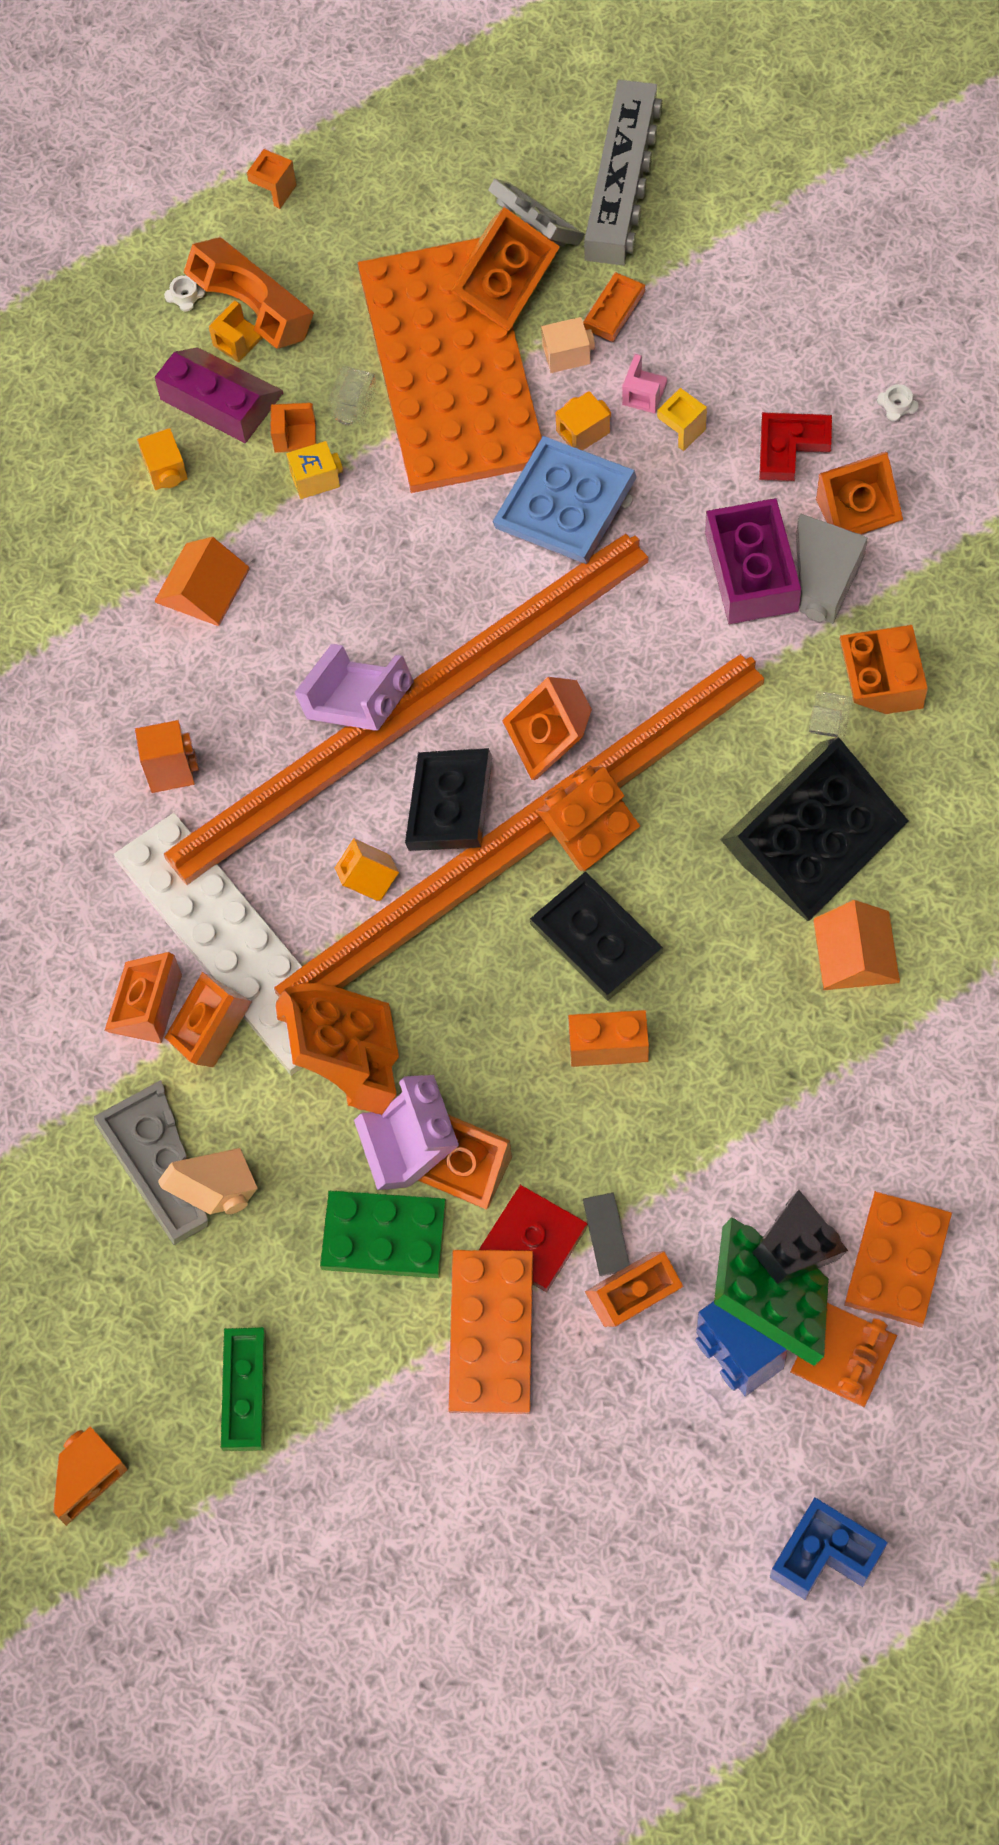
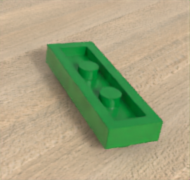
M264 1327L224 1328L221 1415L222 1451H263L266 1331Z

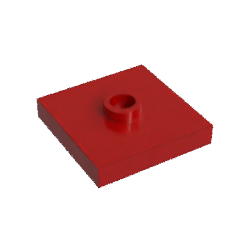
M520 1184L479 1250L533 1251L532 1284L547 1293L588 1228V1223Z

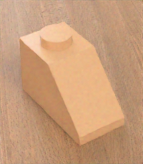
M240 1148L171 1162L158 1181L162 1189L208 1214L223 1211L226 1214L237 1213L247 1207V1202L258 1189Z

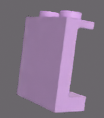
M331 644L297 688L295 694L306 719L378 731L414 681L406 661L401 655H395L387 667L350 662L343 645Z
M434 1075L403 1077L399 1081L402 1093L390 1103L382 1115L368 1112L361 1113L354 1119L377 1190L410 1187L459 1146Z

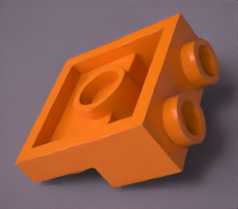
M587 765L579 770L572 777L575 782L565 790L561 787L550 793L544 799L546 805L537 811L580 871H586L640 827L637 820L622 801L624 794L604 766L592 767Z

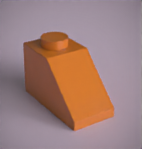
M91 1426L84 1432L79 1430L70 1436L64 1444L65 1449L59 1454L54 1513L66 1526L128 1470Z

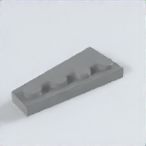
M161 1080L94 1116L95 1125L173 1245L208 1227V1220L204 1211L162 1189L158 1182L171 1162L187 1159Z

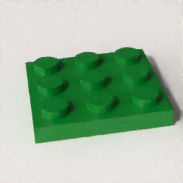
M731 1217L722 1227L714 1304L815 1366L824 1357L829 1278L819 1269H815L777 1284L752 1253L763 1236L753 1227L744 1225Z

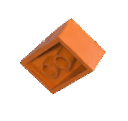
M503 207L492 218L451 292L509 331L560 246Z

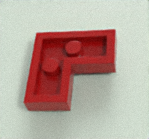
M762 412L759 480L795 481L796 451L831 452L832 415Z

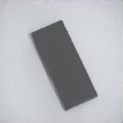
M614 1192L583 1198L599 1277L615 1274L630 1264Z

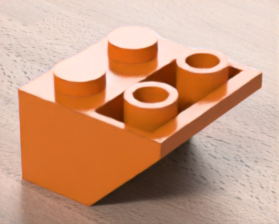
M913 625L840 635L841 648L854 703L884 714L924 708L928 688Z

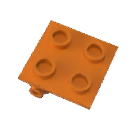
M827 1303L824 1357L813 1366L797 1356L790 1373L865 1408L897 1335L887 1331L888 1325L879 1319L873 1318L870 1323Z

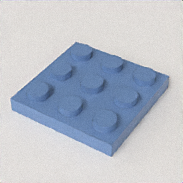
M543 436L492 522L498 530L587 564L637 478L635 470Z

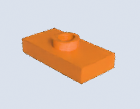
M615 272L584 319L585 330L591 329L593 334L614 342L644 295L645 284Z

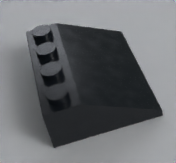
M836 737L819 742L720 840L748 872L806 921H810L909 820L843 741Z

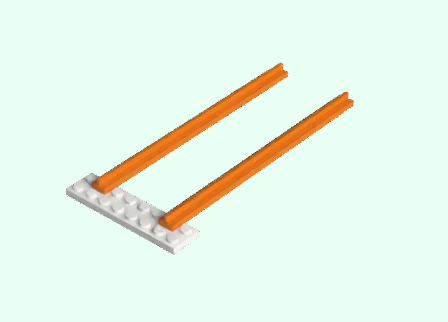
M627 534L622 535L592 555L587 564H579L413 679L414 682L378 731L346 726L193 833L186 828L175 813H172L114 853L117 863L204 970L214 979L252 1001L244 1015V1019L291 1076L303 1067L293 1064L287 1023L277 1019L276 1001L284 989L301 983H320L342 989L553 837V833L537 811L546 805L544 799L550 793L561 787L565 790L575 782L572 777L579 770L587 765L592 767L604 766L617 786L621 788L764 684V677L755 669L756 661L751 656L746 659L742 654H739L482 838L480 848H467L304 966L299 964L217 864L648 563V556L640 549V539L636 535L631 538Z

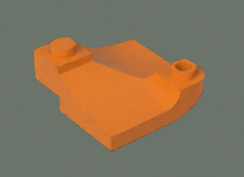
M301 983L284 989L276 1001L277 1019L287 1023L293 1064L315 1072L337 1085L346 1093L349 1106L382 1115L397 1095L392 1066L399 1058L389 1003L320 983Z

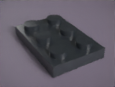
M489 748L418 752L405 838L408 851L481 847L492 764V755Z
M586 871L530 918V925L607 1001L663 953V947Z

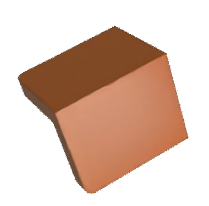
M266 149L262 150L247 172L249 182L271 191L274 207L281 209L297 186L292 160Z
M312 403L271 405V438L275 453L292 452L316 444V419Z

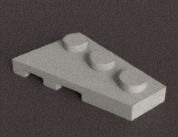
M494 178L488 191L498 198L496 200L497 204L511 212L515 211L522 217L523 221L538 229L547 238L562 247L566 243L577 246L580 244L585 235L582 231L510 182Z

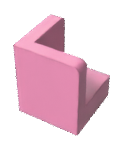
M634 355L622 386V405L655 414L667 384V377L642 371L641 355Z

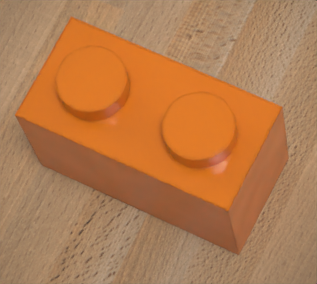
M179 720L135 728L140 762L151 793L195 785L193 772L199 771L195 749H193L190 732H182Z
M646 1010L568 1015L571 1067L648 1062L649 1044Z
M659 1251L651 1252L589 1288L585 1293L603 1326L616 1327L684 1286L666 1253Z

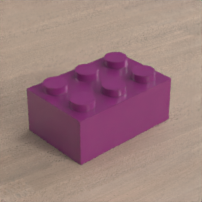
M777 498L706 511L705 535L728 625L798 612L801 586Z

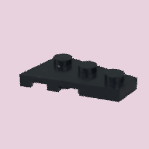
M798 1190L788 1200L786 1207L779 1213L775 1223L765 1233L752 1253L774 1281L780 1284L838 1261L848 1249L840 1241L838 1232L833 1227L827 1225L806 1197Z

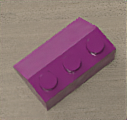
M199 347L173 352L154 377L161 401L245 444L271 411V405L276 404L283 395V390Z

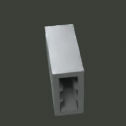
M800 513L796 532L798 579L801 586L800 612L805 613L811 620L817 622L826 621L834 624L865 556L868 537Z

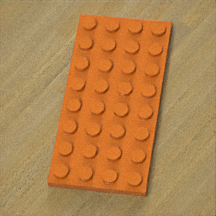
M480 238L357 262L411 493L522 471L542 438L513 325L509 331L505 330L451 292Z

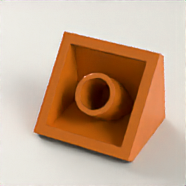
M885 451L819 474L816 501L827 523L861 535L903 520L888 452Z
M213 536L186 543L155 598V603L219 626L250 568Z
M852 900L814 918L823 990L900 983L889 911Z
M165 952L125 962L104 1031L162 1044L182 977L174 954Z
M202 972L164 1038L188 1061L196 1065L214 1067L252 1001Z
M448 1115L459 1146L418 1179V1181L487 1210L512 1159L510 1140Z

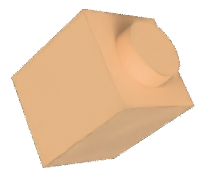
M582 317L541 326L542 347L550 373L590 364V351L595 350V342L591 329L585 330Z

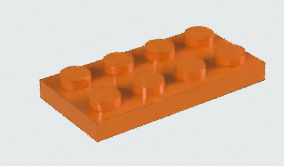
M453 1250L449 1413L530 1414L533 1251Z

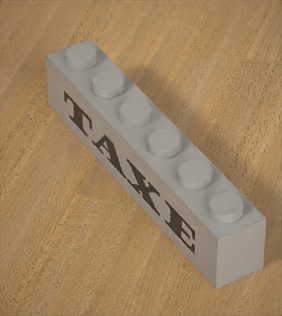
M619 79L617 81L584 239L585 261L625 266L627 253H633L636 233L631 231L632 226H639L641 205H637L638 198L644 199L647 180L642 178L643 172L650 171L652 152L648 151L649 145H655L657 125H653L654 119H660L662 111V99L657 98V84Z

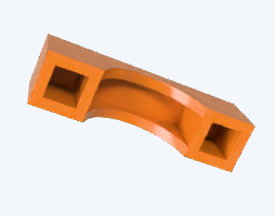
M217 237L192 244L184 274L206 292L224 293L238 298L249 305L258 317L254 331L276 349L305 340L314 314L311 309L223 238Z

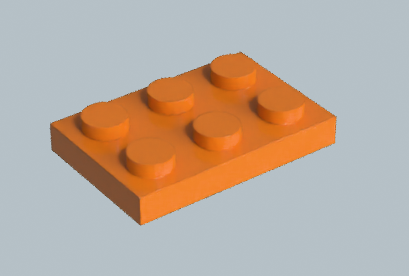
M875 1191L844 1306L922 1328L952 1212Z

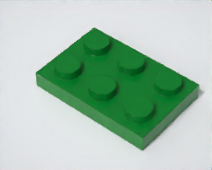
M328 1190L320 1261L321 1270L439 1278L446 1199Z

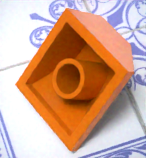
M547 677L502 720L531 780L538 779L584 735L592 709L577 680Z

